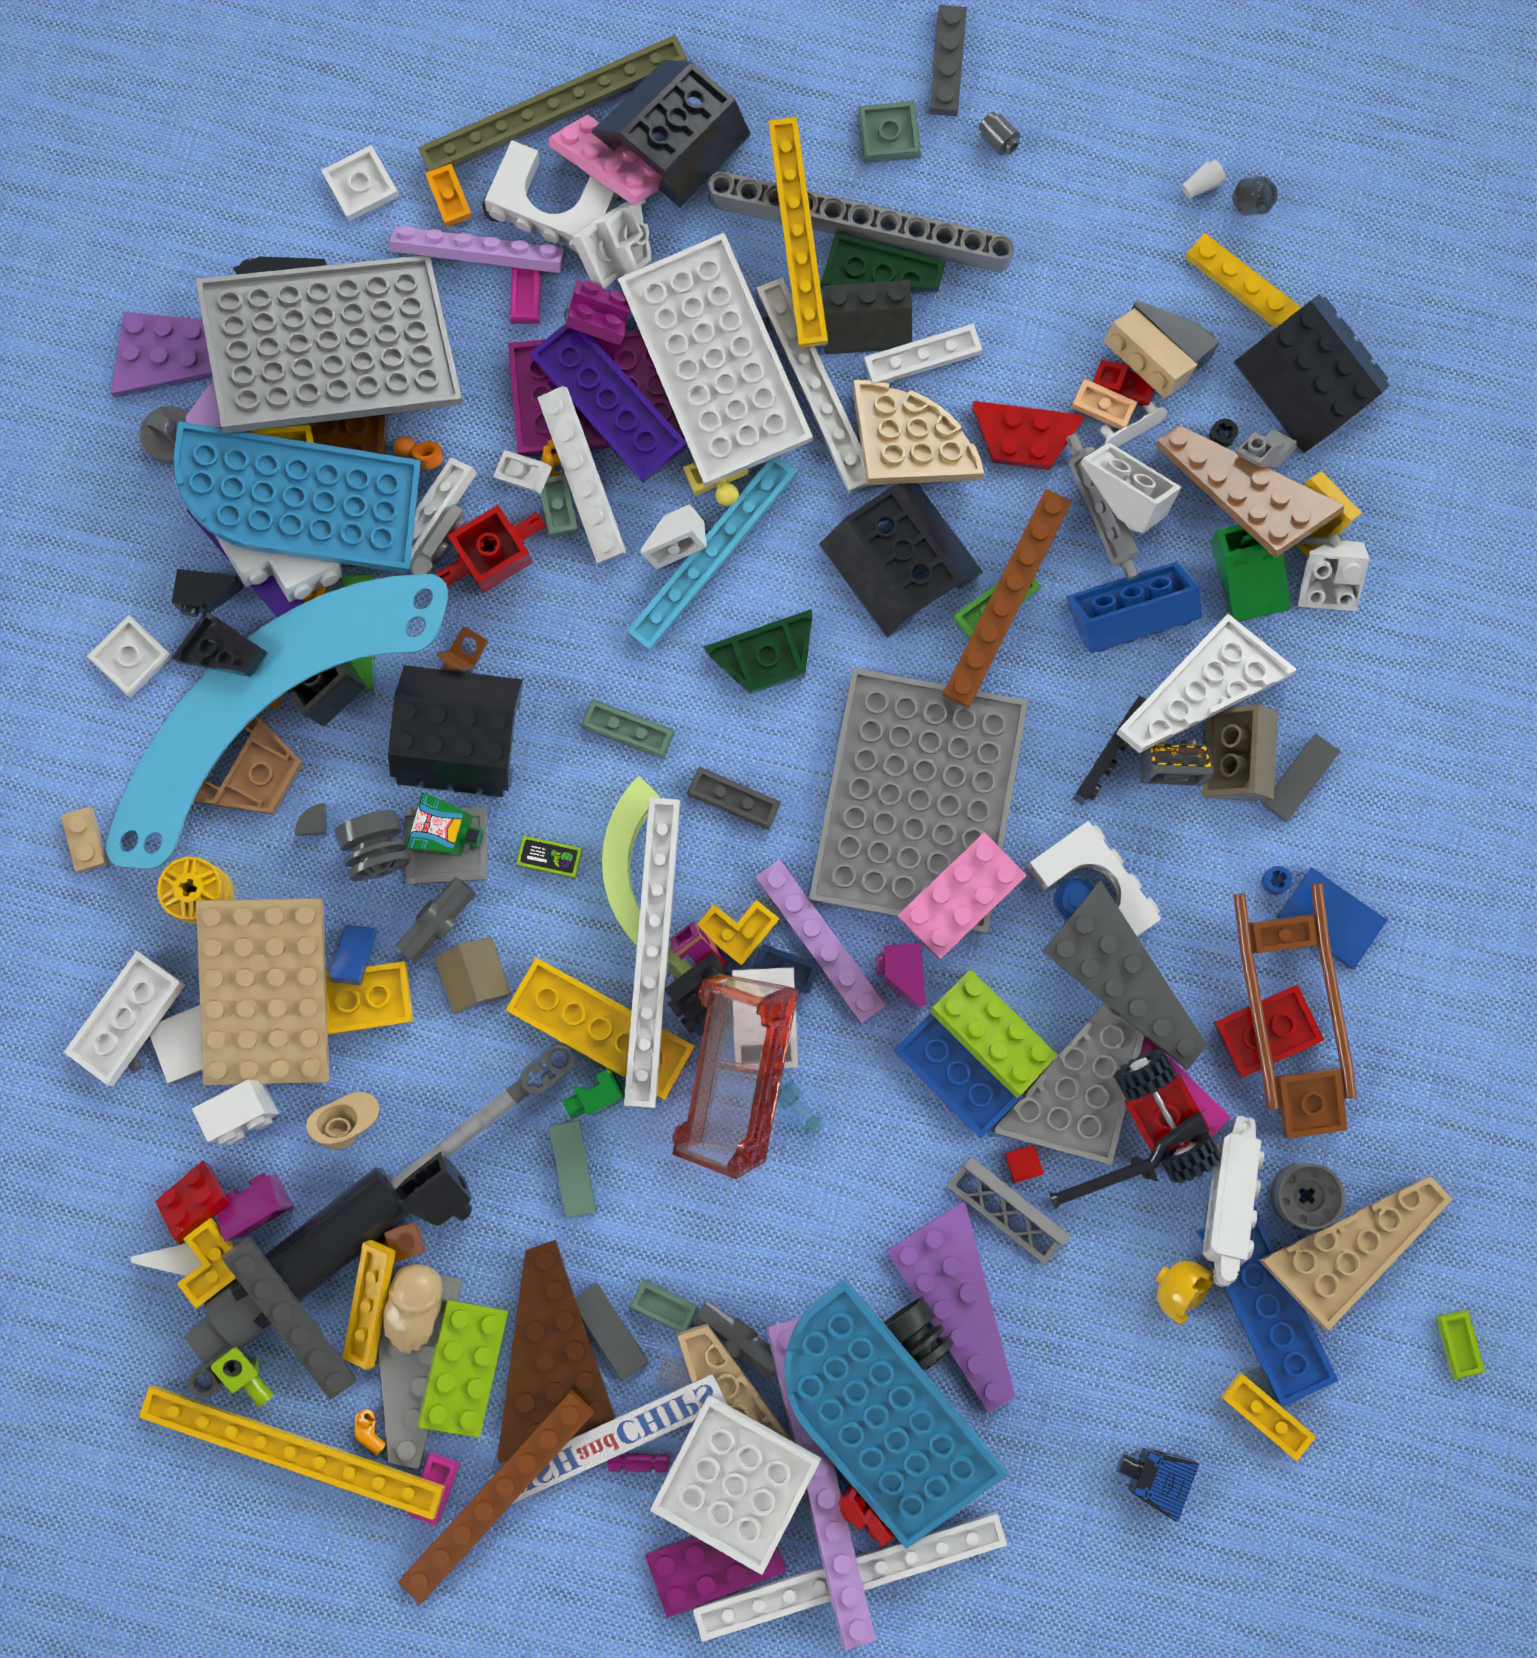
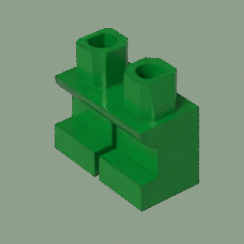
M605 1070L597 1074L596 1077L600 1084L591 1089L579 1086L573 1087L576 1094L562 1101L570 1118H577L584 1113L595 1116L624 1100L625 1094L613 1071Z

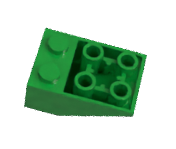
M1240 525L1216 530L1209 541L1230 615L1240 622L1290 610L1284 553L1275 558Z

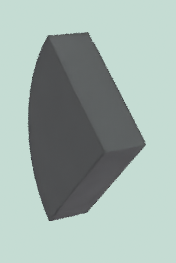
M325 803L314 805L303 812L296 823V836L327 834Z

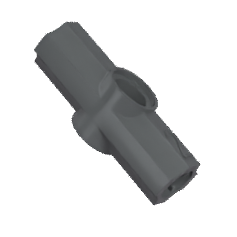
M455 876L435 900H430L420 910L415 918L416 922L395 944L403 955L416 963L437 938L439 940L442 939L451 930L456 922V917L475 897L476 893L464 881Z
M707 1300L692 1323L696 1327L708 1323L730 1355L738 1360H744L769 1379L776 1370L770 1344L758 1337V1333L738 1318H732Z

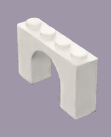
M511 140L485 198L486 211L489 212L492 218L498 221H509L522 231L536 232L541 234L547 241L563 243L569 246L572 251L578 253L572 237L611 211L616 203L618 194L590 176L580 200L572 209L560 214H549L538 210L529 201L527 191L539 166V153L533 148Z
M1089 821L1026 866L1044 891L1074 870L1088 868L1101 872L1111 881L1116 893V905L1136 936L1161 920V917L1158 915L1160 910L1157 904L1151 898L1146 899L1140 891L1142 886L1134 874L1126 872L1122 866L1124 862L1115 849L1110 850L1104 842L1106 839L1104 833L1097 825L1092 826Z

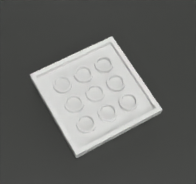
M709 1395L650 1511L762 1575L822 1458Z

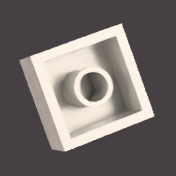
M250 1079L192 1108L207 1142L219 1143L220 1145L227 1143L228 1146L244 1139V1133L249 1130L255 1129L259 1131L273 1124L272 1118L279 1115L266 1085Z

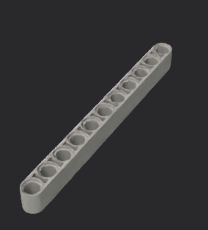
M717 172L710 177L709 199L714 207L782 223L780 206L771 204L775 200L779 201L777 184L727 172ZM719 188L727 189L724 193L716 192ZM807 191L809 208L811 209L812 230L832 235L838 232L913 253L996 272L1006 270L1011 263L1014 244L1005 235ZM747 194L755 196L753 199L744 198ZM835 213L838 217L829 218L827 214ZM862 219L867 223L860 225L855 223L854 221ZM887 225L893 227L894 230L886 231L882 227ZM919 232L922 236L913 237L910 233ZM946 238L950 243L943 244L938 239ZM973 244L978 249L970 250L966 245ZM994 251H1002L1006 255L997 256Z

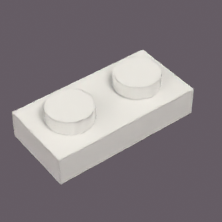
M504 450L493 477L501 482L541 494L552 467L545 462Z

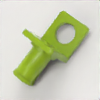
M233 1347L211 1364V1370L232 1394L242 1387L258 1407L264 1405L274 1395V1392L258 1376L259 1358L257 1356L248 1360L237 1347ZM237 1360L241 1363L242 1369L236 1376H228L223 1371V1366L227 1361Z

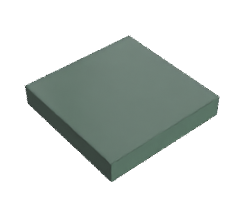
M915 101L858 107L864 163L921 157Z

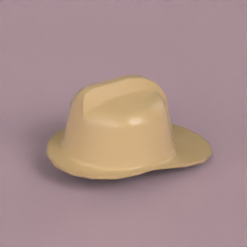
M354 1092L345 1095L330 1104L316 1109L308 1117L306 1123L307 1133L312 1140L322 1144L323 1147L335 1150L345 1149L355 1142L358 1134L370 1128L377 1120L380 1111L379 1103L373 1095L366 1092Z

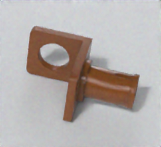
M462 627L450 650L440 651L436 655L445 662L441 670L458 672L473 670L488 644V640L468 627ZM467 637L473 638L477 643L476 651L471 655L464 653L461 647L462 641Z
M415 1222L405 1223L384 1232L385 1238L377 1241V1243L396 1251L394 1263L425 1252V1246Z

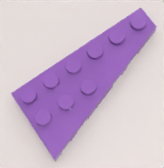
M124 312L111 388V395L114 398L124 396V393L137 390L144 392L151 390V387L165 384L173 386L212 377L202 319Z

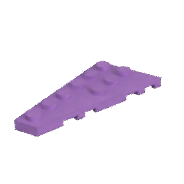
M963 1200L886 1251L916 1299L923 1297L935 1313L931 1319L933 1326L941 1324L944 1326L945 1330L940 1337L943 1338L950 1335L953 1339L954 1344L948 1350L986 1411L990 1414L1014 1398L1015 1394L965 1200Z

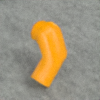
M370 1409L359 1411L354 1420L355 1438L375 1456H378L387 1443L375 1434V1414Z

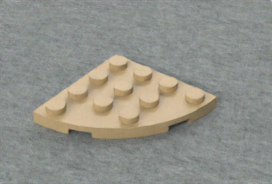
M871 380L853 381L852 389L867 485L983 479L984 470L975 445L973 443L970 444L967 437L961 431L962 426L942 407L912 390H909L907 393L889 387L890 383H873Z

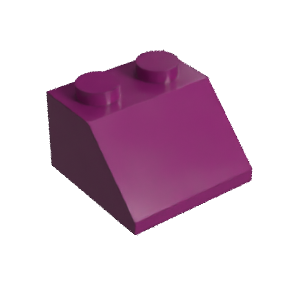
M921 943L883 946L880 954H877V957H875L876 974L882 975V982L914 1010H921L926 1005Z
M262 1173L248 1182L250 1187L242 1192L236 1189L226 1194L230 1204L217 1214L224 1241L242 1239L295 1207L277 1175L267 1176L266 1173Z

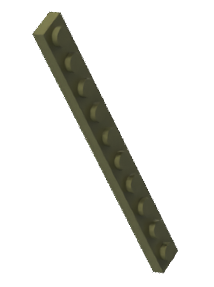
M676 35L671 36L418 147L419 153L428 172L451 163L455 167L511 142V140L514 141L637 87L664 60L687 61V57Z

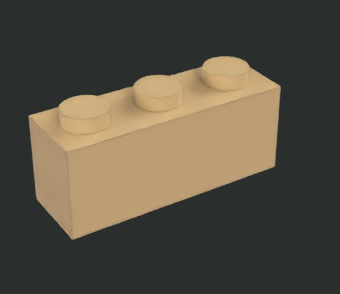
M1136 308L1115 320L1103 341L1163 398H1167L1187 384L1198 365Z

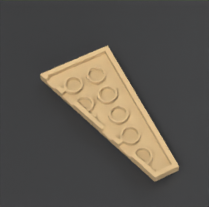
M708 1323L677 1333L692 1383L713 1374L728 1406L793 1442L790 1435ZM698 1401L699 1406H700V1409H701L702 1406H703V1404Z

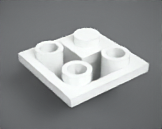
M1340 541L1336 546L1327 543L1309 551L1297 606L1357 611L1370 561L1364 542Z

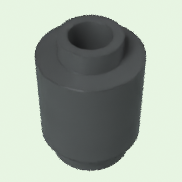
M991 112L979 124L978 129L981 131V137L999 155L1011 154L1019 146L1020 133L1001 114L997 115L995 112Z

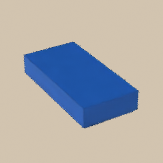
M345 925L329 975L331 982L361 985L377 935L375 928Z

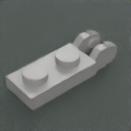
M452 504L414 561L415 564H412L411 572H413V575L434 573L433 563L437 558L441 560L450 547L447 544L449 541L447 535L466 523L463 509Z

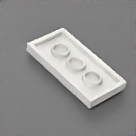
M136 951L64 1053L103 1083L113 1087L182 991L185 984L147 956Z

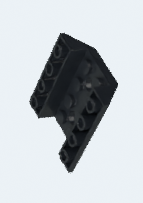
M664 60L592 131L598 139L613 151L623 143L661 175L662 179L658 190L678 207H681L751 134L736 100L692 62ZM696 97L701 101V105H692L687 98ZM652 133H662L666 140L657 141L653 138Z
M918 483L893 485L844 518L819 543V546L886 638L908 625L913 615L954 587L962 588L983 573ZM885 520L893 524L894 530L888 534L881 533L877 528L878 523ZM917 567L924 568L928 572V578L923 581L915 580L912 576L913 569Z

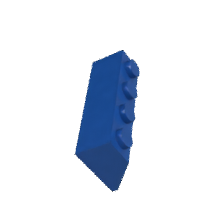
M1176 561L1138 573L1139 576L1130 581H1127L1125 577L1068 595L1066 599L1080 639L1089 652L1093 653L1102 652L1109 647L1130 643L1138 638L1150 634H1159L1166 629L1187 625L1192 621L1201 619L1202 609L1199 587Z

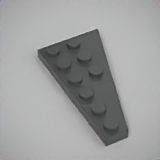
M1098 881L1043 949L1042 953L1161 1050H1164L1167 1055L1184 1069H1189L1206 1048L1207 1044L1102 881Z

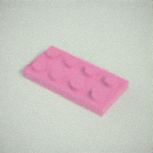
M588 114L549 137L548 146L634 206L659 191L658 188L662 176L623 143L615 151L611 150L592 133L599 122Z
M984 832L897 917L940 960L1027 875Z

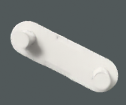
M1150 402L1149 406H1142L1148 414L1139 421L1115 433L1108 425H1104L1100 428V433L1106 439L1105 444L1111 443L1119 447L1162 422L1167 415V410L1164 407L1157 408Z

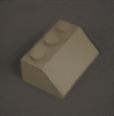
M1261 704L1229 707L1206 719L1205 745L1208 746L1213 775L1203 783L1202 797L1238 801L1274 799L1278 711Z

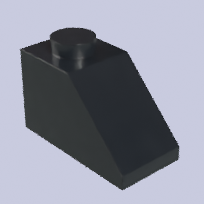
M177 569L171 603L182 615L198 617V614H203L205 610L211 613L243 589V583L236 575Z

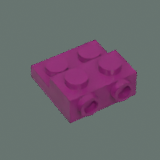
M576 279L569 298L565 326L621 346L630 307L623 293L608 291L599 288L597 284L591 281Z

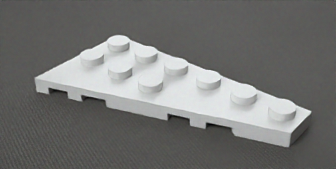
M1227 614L1119 728L1116 734L1137 752L1141 753L1294 675L1297 669L1231 615Z

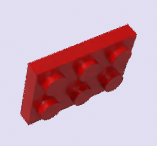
M1298 984L1261 1000L1273 1064L1324 1041L1322 1033ZM1250 1006L1213 1022L1239 1078L1260 1070L1261 1066Z

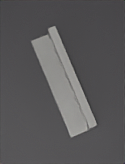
M968 1157L947 1184L950 1190L965 1200L966 1203L1044 1265L1060 1245L1064 1246L1070 1238L1068 1233L973 1157ZM966 1171L976 1178L978 1192L965 1193L956 1186ZM981 1183L991 1191L982 1192ZM996 1194L1000 1197L1002 1212H988L984 1208L983 1195ZM970 1196H979V1204ZM1006 1203L1015 1210L1007 1211ZM1020 1213L1025 1217L1027 1231L1013 1232L1009 1228L1007 1215ZM1003 1215L1004 1224L995 1216ZM1030 1222L1040 1230L1031 1231ZM1045 1233L1053 1240V1243L1044 1255L1033 1248L1032 1234ZM1027 1235L1028 1243L1025 1240H1023L1020 1236Z

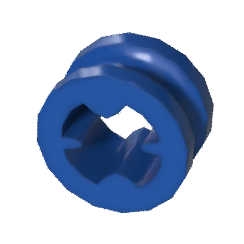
M1275 866L1268 869L1262 877L1264 889L1271 894H1281L1288 890L1292 884V875L1283 866ZM1275 872L1276 876L1282 875L1284 879L1280 883L1282 888H1278V884L1274 886L1271 884L1270 880L1274 878L1272 873Z

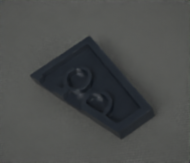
M205 610L174 653L172 659L182 664L251 677L268 652Z

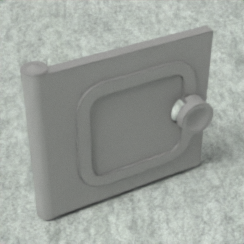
M487 807L459 808L473 816L471 827L483 830V840L479 847L471 846L470 849L469 845L465 844L461 856L417 853L406 848L405 851L410 854L411 862L405 866V885L451 882L455 876L462 881L488 880ZM412 809L405 810L406 844L416 811Z

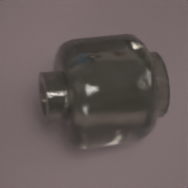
M1265 176L1244 178L1236 185L1232 201L1241 215H1263L1268 213L1276 203L1278 196L1277 188Z

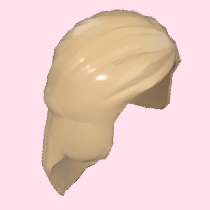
M424 1264L405 1265L397 1271L392 1283L389 1285V1296L383 1312L384 1336L388 1337L390 1344L400 1352L409 1354L412 1350L418 1351L420 1346L426 1344L432 1335L434 1322L441 1309L443 1293L441 1277L433 1268Z

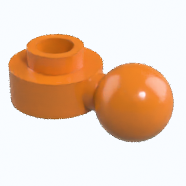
M408 436L399 437L394 442L393 450L396 456L409 459L413 457V459L421 460V469H434L443 461L441 447L436 442L426 441L416 445L415 441Z

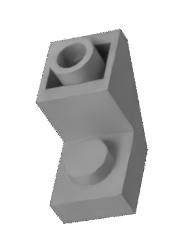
M1274 429L1265 437L1253 432L1236 450V454L1259 467H1279L1296 450V440Z

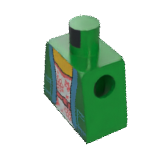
M422 792L406 848L417 853L461 856L465 844L475 847L481 845L484 832L482 829L471 827L473 819L471 814Z

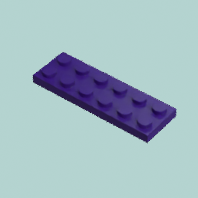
M564 324L529 353L530 358L557 388L562 386L568 388L573 405L642 483H645L688 447L687 442L589 334L566 327Z

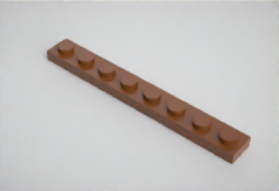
M1045 489L942 694L943 697L969 709L1072 503L1071 500Z
M571 1390L400 1578L398 1583L421 1605L595 1411Z

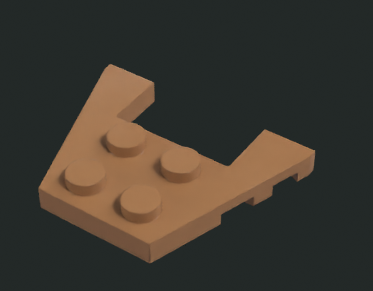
M257 715L243 728L244 731L250 733V736L221 787H217L204 780L195 796L194 803L275 815L304 763Z

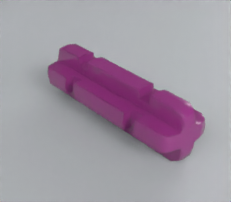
M626 1453V1456H622L620 1454L607 1460V1468L610 1472H621V1469H625V1472H651V1470H655L658 1473H666L669 1470V1455L656 1454V1456H652V1454Z

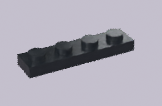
M1139 695L1073 796L1072 799L1083 805L1087 799L1094 800L1102 787L1098 784V781L1103 774L1106 776L1110 775L1118 762L1113 759L1119 749L1124 752L1129 745L1116 734L1117 731L1147 699Z

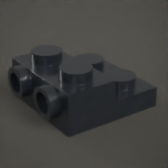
M711 952L664 989L671 998L667 1002L668 1006L677 1017L683 1014L684 1017L680 1022L690 1034L696 1031L700 1037L725 1019L720 1011L733 1002L732 977L714 952Z

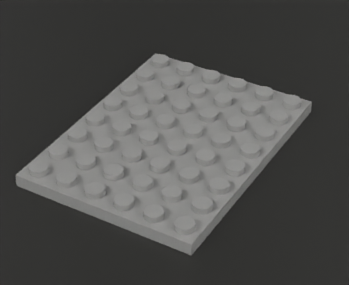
M413 256L195 279L222 434L462 405L461 391L429 256Z
M853 668L809 900L897 917L984 832L1003 850L1029 700L977 691L968 709L942 696L947 685ZM992 910L970 931L988 934Z

